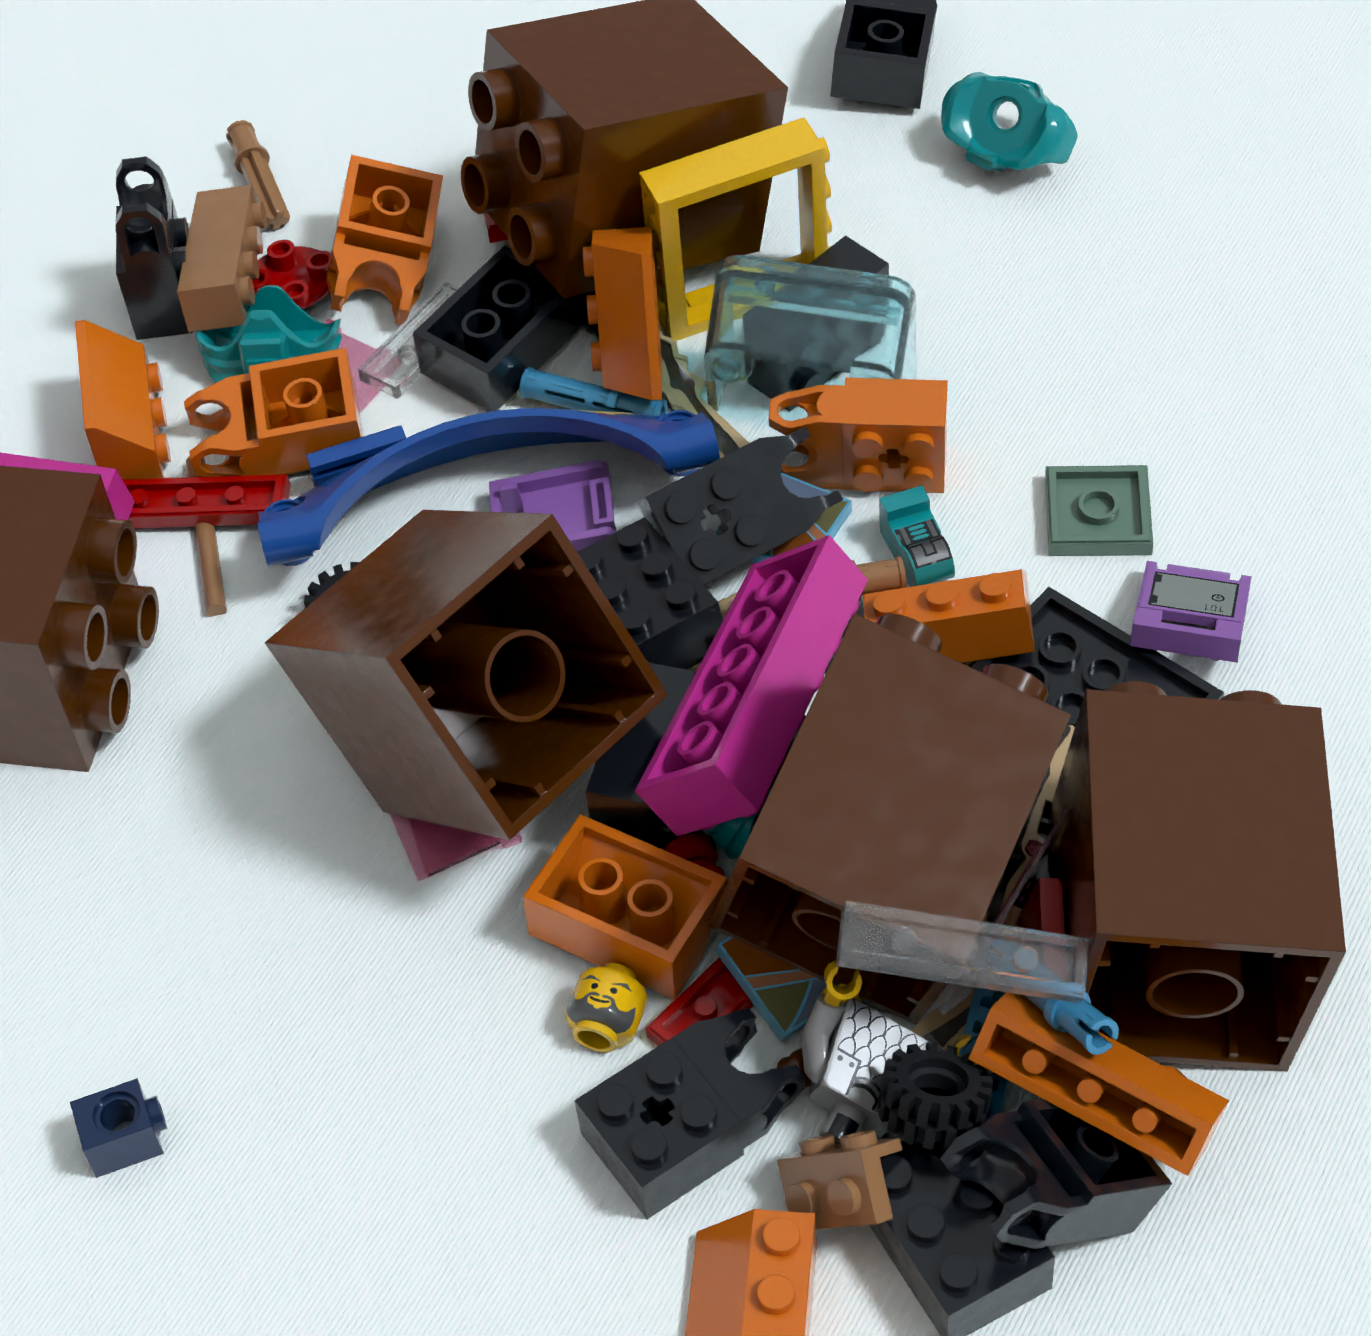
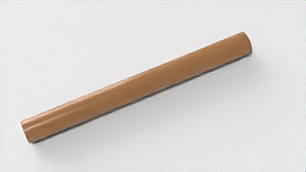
M190 457L186 459L187 476L200 477L195 476ZM202 458L201 461L206 464L205 458ZM198 523L195 525V534L206 613L209 617L226 614L227 608L215 526L209 523Z

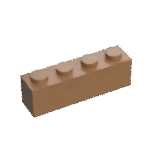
M252 185L200 191L196 194L185 248L186 262L182 263L177 288L188 332L242 326L247 316L248 306L255 304L253 280L259 279L257 255L263 254L261 230L267 229V216L263 202H256Z

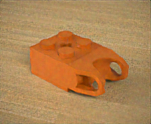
M351 154L326 277L332 298L331 310L341 312L342 306L347 302L348 297L352 293L361 289H372L382 293L389 299L395 317V324L406 326L409 312L419 300L427 272L443 175Z
M346 348L249 366L250 373L226 377L205 389L195 392L184 401L190 425L212 431H221L218 434L209 436L189 451L195 476L274 475L310 470L306 457L309 453L364 437L356 384ZM206 403L218 404L223 408L211 415L200 414L196 411L199 406ZM210 454L228 456L227 460L217 465L205 464L201 461L202 458Z
M845 377V386L816 385L786 392L770 399L769 426L784 435H789L806 427L810 438L799 443L792 451L809 455L808 461L796 467L787 466L782 463L781 472L822 489L902 492L923 485L926 493H944L947 451L948 380ZM788 406H798L803 408L808 416L788 421L781 418L779 412Z

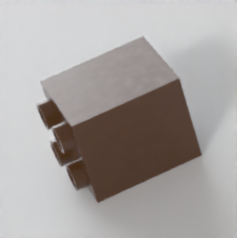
M642 0L487 29L483 71L473 73L468 85L470 109L478 127L475 155L466 157L461 166V185L465 199L475 213H487L508 236L509 245L518 262L524 266L534 265L563 298L595 291L594 276L585 277L583 247L592 246L593 230L645 227L639 172L782 125L788 86L695 0ZM772 177L678 209L683 270L760 251Z
M0 466V763L89 772L102 733H119L127 721L131 701V686L129 676L124 669L132 647L146 649L152 644L158 626L159 602L156 590L153 587L141 586L137 582L133 570L137 552L134 525L130 520L115 518L100 474Z
M421 510L264 642L383 812L511 840L668 696L667 691L553 514Z
M854 613L741 852L708 927L822 981H825L824 972L827 965L833 961H838L839 969L832 981L837 986L839 984H850L855 970L858 969L862 980L861 989L858 992L860 999L916 1025L965 963L1071 714L1046 703L1049 692L1045 685L1022 669L1006 664H989L985 666L981 673L941 654L942 641L932 629L915 619L899 614H884L875 623Z
M1141 681L1118 683L1106 690L1086 689L1047 817L1049 878H1059L1060 882H1062L1067 984H1074L1080 987L1089 995L1092 1006L1117 1023L1119 1028L1117 1040L1111 1039L1155 1062L1288 1072L1346 953L1321 707L1283 705L1272 694L1256 690L1234 692L1222 697L1220 700L1168 696L1158 686ZM1099 1029V1032H1100V1033H1102V1034H1104V1035L1110 1037V1036H1109L1107 1033H1105L1102 1029Z

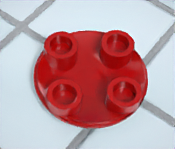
M278 240L271 243L267 248V255L258 260L259 279L253 280L255 294L263 286L277 285L301 309L317 303L330 292L326 277L331 253L310 247L294 246L290 240Z

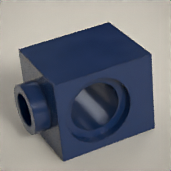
M138 1078L70 1102L83 1152L96 1178L164 1154L158 1132L168 1129L163 1110L157 1095L146 1098ZM132 1121L128 1127L113 1131L119 1124Z

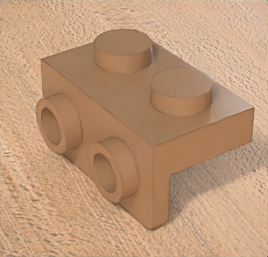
M867 1130L840 1137L841 1144H835L834 1135L819 1136L798 1142L800 1153L777 1160L788 1211L815 1213L816 1229L875 1225L893 1219L880 1157L903 1150L900 1137L877 1140L876 1131Z

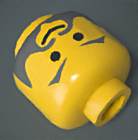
M608 963L604 967H591L580 974L567 1005L565 1019L573 1031L574 1039L579 1044L597 1052H612L616 1047L626 1046L634 1040L647 1006L648 995L643 985L636 980L635 973L624 965Z

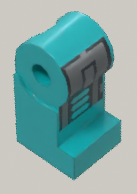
M923 485L879 498L880 533L893 557H902L906 581L909 586L931 584L953 578L955 576L953 557L948 543L941 535V530L930 510V499Z

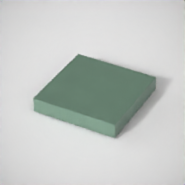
M1147 465L1045 466L1048 556L1152 555L1153 532Z

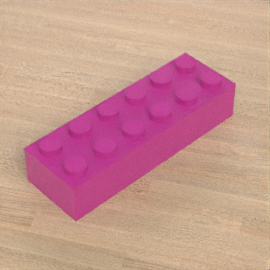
M830 535L751 565L649 762L635 792L676 836L700 829L708 830L719 823L738 817H750L764 806L768 797L769 787L777 771L784 764L789 745L796 731L802 726L809 703L824 679L823 674L832 655L837 651L842 641L841 636L849 619L858 610V600L868 582V579Z

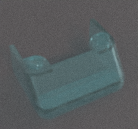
M732 255L725 258L720 264L715 279L704 354L708 404L715 411H718L727 382H738L747 379L752 373L755 363L754 359L850 373V378L916 379V294L913 287L905 280L890 275L745 255Z

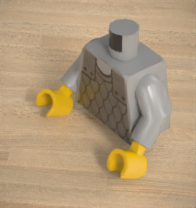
M838 961L829 963L825 968L824 979L828 990L826 994H819L801 1033L804 1073L812 1081L809 1097L830 1110L819 1136L834 1135L835 1144H841L840 1137L860 1132L861 1129L864 1131L875 1130L877 1137H881L889 1131L887 1130L888 1122H881L879 1117L880 1109H878L885 1063L888 1058L892 1059L893 1052L899 1048L906 1053L908 1045L917 1043L921 1050H926L927 1042L931 1043L853 998L858 994L862 985L858 969L855 970L853 979L847 986L840 987L833 984V978L839 969ZM971 1034L962 1035L956 1040L954 1047L958 1048L957 1056L961 1057L959 1051L971 1039ZM937 1047L938 1051H944L943 1049Z

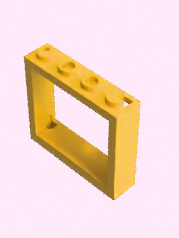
M805 117L639 172L645 227H652L659 322L669 338L678 341L743 318L744 314L829 249L827 234L832 232V223L826 209V199L831 197V188L825 174V163L830 161V152L825 138H818ZM797 169L801 254L685 293L678 209Z

